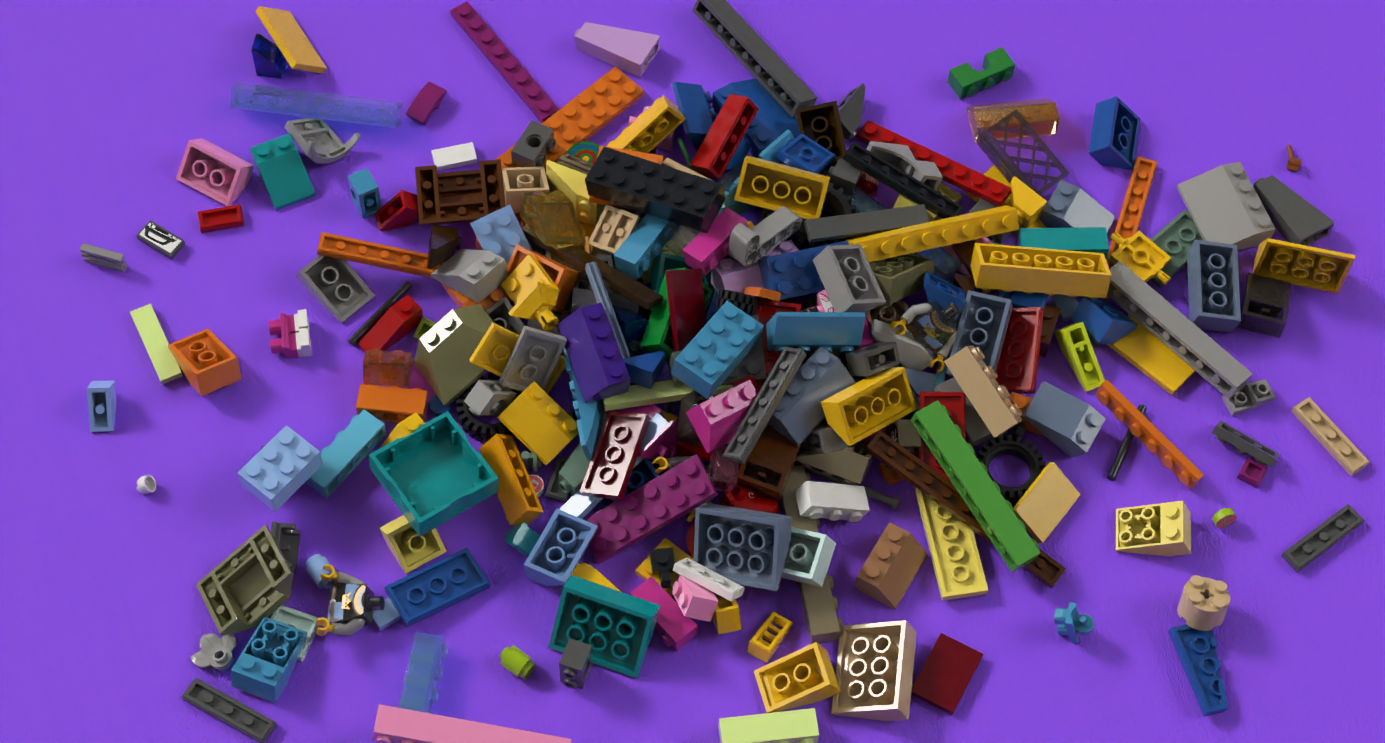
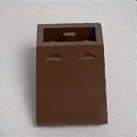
M767 424L746 462L741 464L736 476V483L739 486L780 500L802 443L799 446L795 445Z

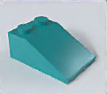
M290 133L250 148L255 168L275 210L316 196Z

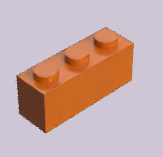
M373 383L367 385L360 384L356 412L359 415L363 410H366L380 421L399 423L416 412L425 422L429 404L428 392L420 388L405 389L398 386H378Z

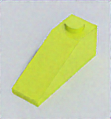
M1074 323L1054 331L1061 352L1084 391L1087 392L1100 387L1105 379L1084 323Z

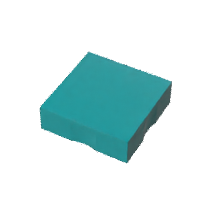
M448 411L421 425L413 433L396 439L369 454L371 471L419 537L498 492V476L482 455L471 446L466 434Z

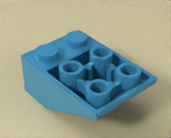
M264 617L231 669L232 687L276 703L287 685L307 637V632Z

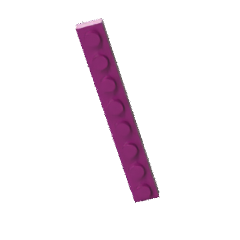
M468 1L450 10L452 18L541 123L559 110Z

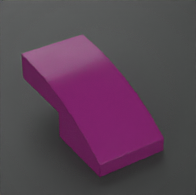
M428 82L415 97L406 115L425 125L434 108L438 109L447 90Z

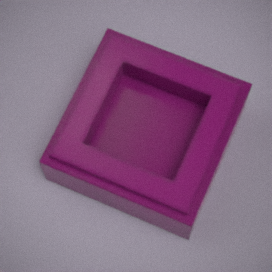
M1247 457L1237 479L1258 488L1268 467Z

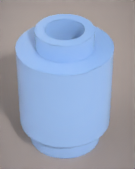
M315 554L306 561V571L320 589H329L333 586L332 583H335V580L323 581L320 575L321 573L331 574L329 571L322 569L325 564H330V562L321 554Z

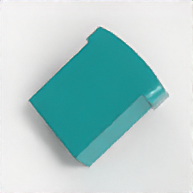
M523 521L510 529L504 537L507 544L528 557L540 535L529 528L528 524Z

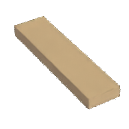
M1310 397L1292 408L1291 412L1351 477L1368 466L1370 461Z

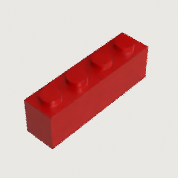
M729 94L690 165L699 174L707 178L720 180L758 112V107L748 97Z

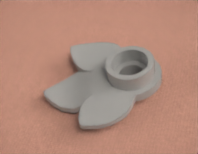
M214 633L204 634L200 639L201 650L190 657L191 661L200 668L212 666L220 671L226 670L233 662L232 651L236 647V639L232 634L224 635L222 638Z

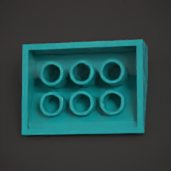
M571 575L563 586L548 648L563 653L569 638L592 645V660L594 664L638 678L661 605Z

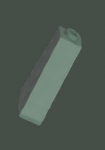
M603 411V421L601 430L607 416V413L605 411ZM579 442L559 472L558 485L565 494L570 493L571 496L581 488L590 463L581 447V442Z

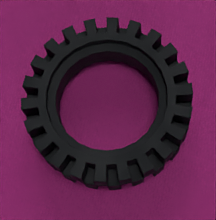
M487 373L488 378H484L482 375L478 380H499L500 376L497 375L496 378H493L492 373ZM477 381L458 396L459 399H457L456 405L459 424L462 425L465 433L468 431L471 438L476 435L477 441L482 442L483 438H486L487 442L496 433L504 435L512 433L502 422L487 424L473 416L469 410L470 407L464 400ZM512 389L517 394L513 401L522 393V391Z
M1001 435L997 437L996 441L992 438L989 440L988 445L985 443L981 450H979L977 459L986 466L987 474L992 481L995 480L989 472V464L999 455H1015L1027 464L1030 470V478L1024 484L1017 487H1006L996 482L1003 498L1011 502L1013 507L1043 471L1046 463L1042 461V453L1037 454L1038 448L1036 445L1032 448L1030 447L1031 442L1029 440L1022 443V437L1017 436L1016 440H1012V435H1007L1006 440H1004Z

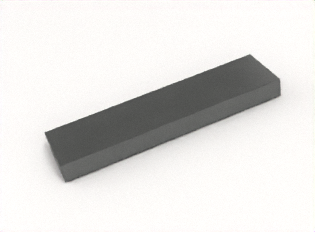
M1347 504L1283 552L1281 557L1298 573L1364 522V519Z
M196 677L182 696V699L259 743H265L277 725L272 719Z

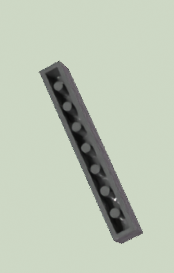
M696 0L692 11L792 118L796 117L795 109L814 106L817 96L726 0Z

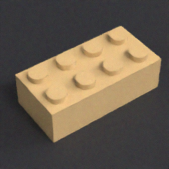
M973 345L966 346L944 362L995 438L1023 421L1020 417L1023 414L1017 404L1013 405L1008 399L1010 394L1004 385L1000 386L995 378L998 376L991 366H986L983 359L985 356L980 348H975Z

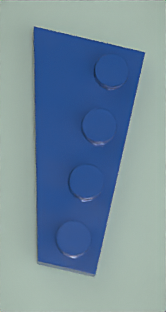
M1187 624L1171 627L1168 633L1203 716L1225 712L1228 709L1224 682L1220 676L1219 670L1221 665L1220 659H1217L1216 637L1213 636V631L1197 630Z

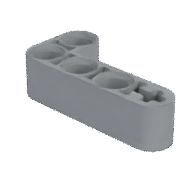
M782 206L752 229L743 223H739L730 234L728 254L745 267H749L793 235L800 228L802 218L785 206Z

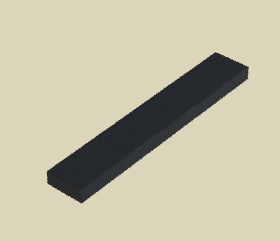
M852 142L842 158L919 205L925 204L927 210L942 219L959 216L964 208L855 142Z

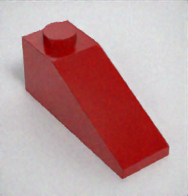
M409 295L405 296L389 308L358 343V346L372 360L418 327L423 317L422 308Z

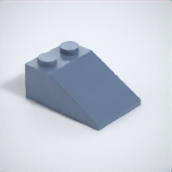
M1061 179L1048 201L1041 218L1046 228L1106 227L1107 233L1115 220L1113 214L1081 188Z
M1045 381L1041 383L1023 415L1026 420L1070 458L1088 452L1106 419L1090 404Z

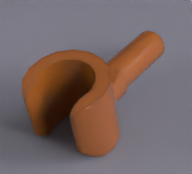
M1287 145L1289 158L1287 169L1298 171L1301 159L1294 158L1292 146Z

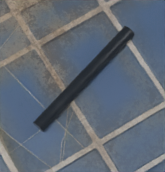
M406 281L348 339V342L355 346L389 308L396 304L413 287L412 284Z
M1140 404L1137 409L1144 415L1147 407ZM1129 428L1107 475V478L1111 481L1116 480L1135 437Z

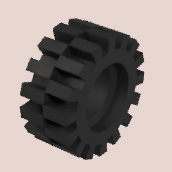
M719 289L716 307L721 308L728 301L746 314L755 315L759 297Z

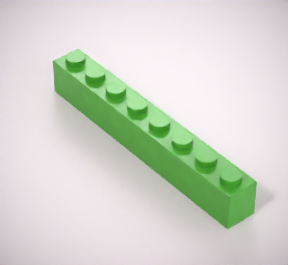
M937 400L915 412L911 419L912 424L1011 572L1014 573L1034 561L1041 553L1037 542L1030 538L1026 532L1025 524L1014 514L1011 503L1003 498L998 484L991 480L987 474L986 466L979 462L971 444L966 443L962 437L961 429L950 419L947 408Z

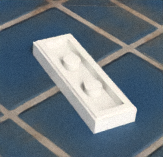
M689 558L676 562L673 567L674 572L729 601H733L743 595L745 589L743 586Z

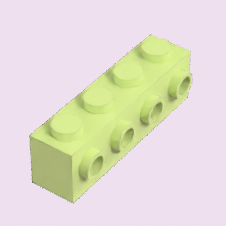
M815 708L719 718L720 743H818L819 740Z

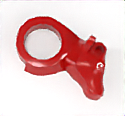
M735 483L727 488L726 492L722 495V501L718 504L778 514L780 510L776 499L764 497L751 489L742 488ZM695 522L690 526L686 537L687 552L692 558H694Z

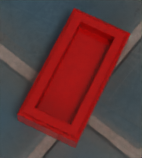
M241 204L198 211L201 233L244 226Z

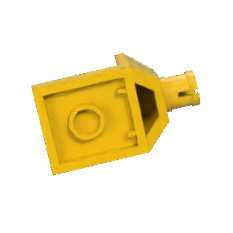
M528 254L501 284L515 304L508 313L513 317L539 321L544 331H550L555 328L554 324L557 325L559 323V319L551 311L556 306L559 288L535 256Z

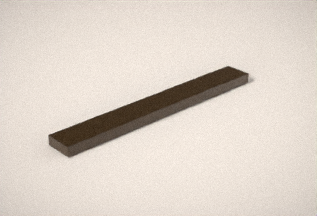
M533 221L521 226L527 240L587 274L585 270L586 264L596 262L603 282L607 287L646 310L662 303V295Z

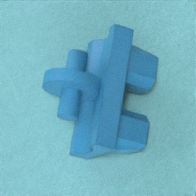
M1069 602L1068 609L1056 608L1054 622L1058 624V634L1069 636L1071 643L1078 644L1077 632L1084 635L1094 630L1095 622L1093 618L1087 614L1080 615L1077 603Z

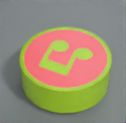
M1224 508L1216 512L1212 520L1217 528H1223L1232 524L1237 519V516L1232 508Z

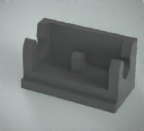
M272 522L271 533L290 569L296 575L300 530L296 529L295 524Z

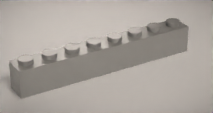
M1121 261L1109 269L1112 276L1107 295L1226 398L1230 400L1246 386L1252 373L1232 357L1229 352L1225 351Z

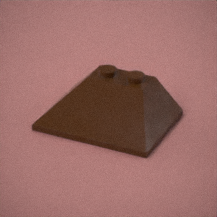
M501 159L479 161V170L438 173L436 165L415 167L419 225L476 221L505 207Z

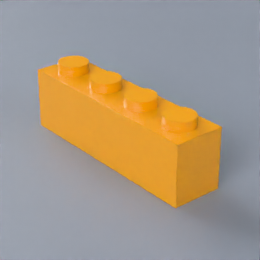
M496 433L479 448L480 452L499 478L498 499L502 504L509 524L516 526L524 521L529 525L543 513V509L513 436Z

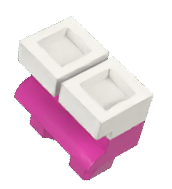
M306 309L297 310L298 314L294 315L280 313V319L268 321L270 335H282V338L270 339L272 354L284 353L285 358L312 356L309 319Z

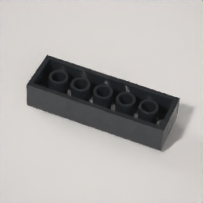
M603 147L585 178L589 196L704 233L709 231L725 201L722 183L607 147Z

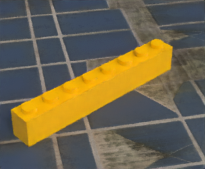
M1005 205L848 239L846 241H848L849 245L861 244L868 262H874L1019 230L1017 208Z

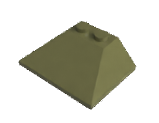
M480 304L452 309L418 341L414 364L445 407L452 403L487 371L472 364L469 360L492 322L494 323Z
M264 525L202 578L196 586L219 633L227 635L256 628L264 617H269L290 599L294 574L269 527Z

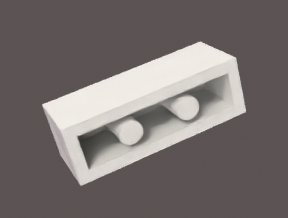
M806 481L795 491L800 516L810 517L811 519L827 518L832 521L849 520V522H858L870 511L864 486Z

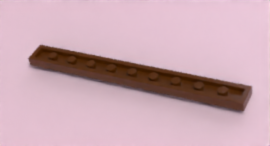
M879 430L865 450L993 545L955 486ZM1039 549L1040 555L1023 568L1052 589L1066 568Z

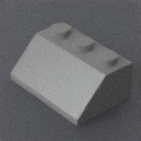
M861 244L827 246L813 259L835 312L864 313L886 302Z

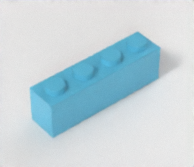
M363 410L359 415H355L348 427L336 435L335 440L330 446L323 448L321 451L323 465L306 481V484L325 498H328L387 435L385 424L366 410Z

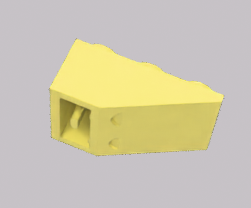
M1184 501L1116 509V551L1159 556L1191 554V512Z

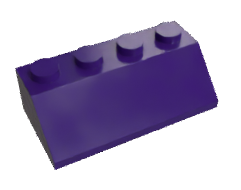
M602 302L581 307L557 324L560 335L567 339L564 347L585 403L629 392L630 376Z

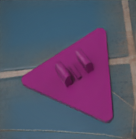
M671 420L639 452L638 456L648 459H656L658 457L666 459L677 456V422Z

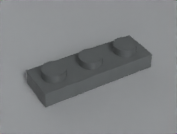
M1221 420L1212 432L1219 441L1223 443L1229 442L1236 446V450L1240 453L1252 455L1258 463L1264 466L1269 465L1272 467L1280 456L1278 452Z

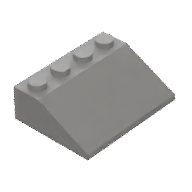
M1241 162L1221 165L1176 186L1203 241L1237 245V250L1259 246L1261 242L1271 238L1276 230Z

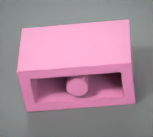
M682 575L673 584L672 594L683 615L710 622L719 602L714 592Z

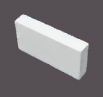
M473 142L431 150L437 171L477 163Z

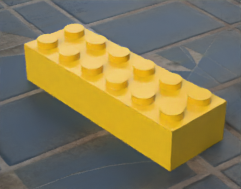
M975 243L970 264L976 288L983 290L999 289L1005 292L1023 291L1028 294L1036 292L1047 295L1061 294L1069 297L1086 296L1092 299L1106 298L1112 276L1104 253Z

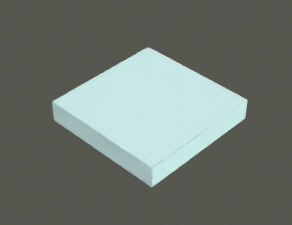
M281 605L272 613L270 619L307 632V637L297 658V661L303 662L314 639L316 630L319 628L316 625L318 617Z

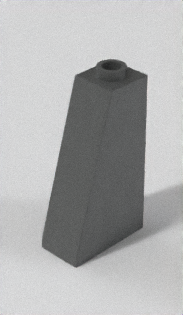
M1271 175L1265 179L1260 178L1254 183V189L1273 225L1287 242L1307 246L1330 234L1335 224L1333 220L1276 177Z

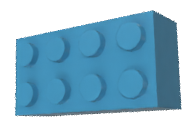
M726 301L675 358L671 374L709 399L760 340L764 325Z

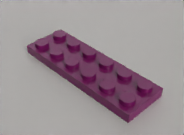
M697 454L627 494L622 500L615 501L585 519V521L598 526L596 533L589 543L596 562L600 564L718 496L700 456Z

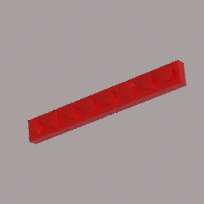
M869 120L866 121L856 134L857 140L866 144L874 141L908 145L915 160L935 162L943 177V181L998 207H1001L1011 194V187Z

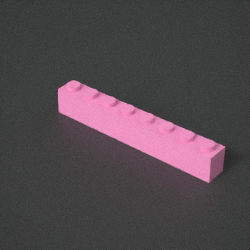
M381 704L378 705L372 740H375L377 743H571L572 740Z

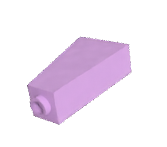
M585 22L581 29L578 28L574 35L577 50L640 78L660 50L659 35Z

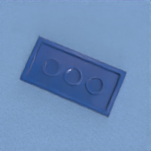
M467 547L385 586V592L405 626L409 627L490 588V583Z

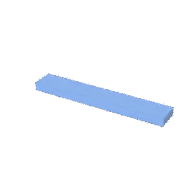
M659 413L650 420L640 451L668 424ZM638 456L637 459H636L634 468H635L644 458H640V457ZM579 489L560 510L583 519L603 498L583 496Z

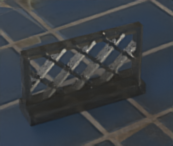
M1017 109L989 129L979 133L975 141L1010 184L1015 176L1039 195H1042L1056 185L1060 179L1062 180L1069 175L1068 170ZM1015 117L1020 123V129L1008 128L1009 120ZM995 130L1004 131V140H995L991 133ZM1007 133L1019 134L1018 143L1008 142ZM1022 134L1030 135L1033 138V145L1021 144ZM1006 146L1017 147V157L1009 156L1006 153ZM1021 148L1032 150V158H1020ZM1035 151H1043L1047 155L1046 161L1035 160ZM1019 162L1030 163V173L1022 172L1019 169ZM1034 164L1046 166L1045 175L1033 174ZM1049 166L1056 167L1062 174L1058 177L1048 176ZM1033 178L1044 180V187L1037 190L1032 184Z

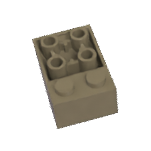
M857 442L851 446L848 445L847 448L827 453L803 450L796 460L801 462V465L806 468L813 469L815 467L821 469L825 475L831 477L837 475L844 478L845 482L856 485L857 483L861 484L868 475L874 456L865 450L866 445Z

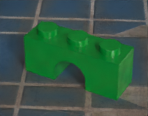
M1003 47L985 54L982 66L983 71L974 70L968 62L950 69L947 82L960 100L965 97H971L981 90L990 89L995 84L1002 81L1006 82L1013 77L1015 63Z

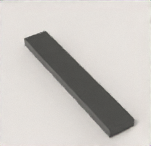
M925 204L808 219L803 224L809 243L876 234L930 222Z
M784 348L725 450L723 457L726 461L741 464L746 462L807 355L803 349Z

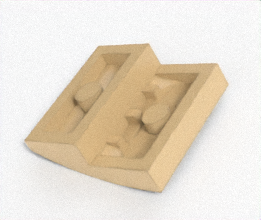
M606 204L588 244L614 255L626 238L633 232L640 217Z

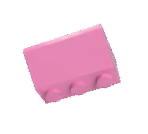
M203 138L188 141L176 179L226 206H231L248 185L254 165Z

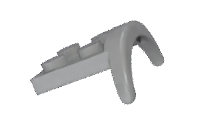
M321 116L287 121L284 127L305 154L317 164H328L343 158L353 149L361 136L360 133H355L349 141L343 144Z

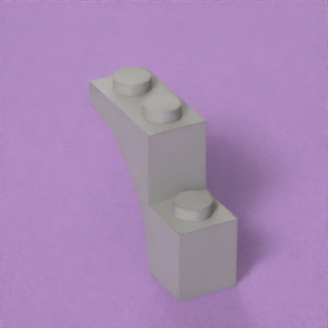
M869 142L868 151L932 189L938 190L943 177L935 162L915 160L908 145Z

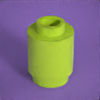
M515 645L511 648L507 646L499 656L501 666L517 678L521 677L524 680L532 673L536 666L532 662L533 659Z

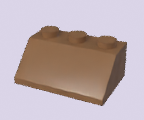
M889 522L858 573L854 588L896 610L928 553L911 533Z

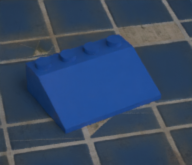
M757 79L729 83L713 92L712 108L715 109L717 114H719L729 94L748 97L758 107L759 110L743 137L750 144L748 152L755 158H759V154L786 130H790L794 138L800 135L797 117L792 118Z

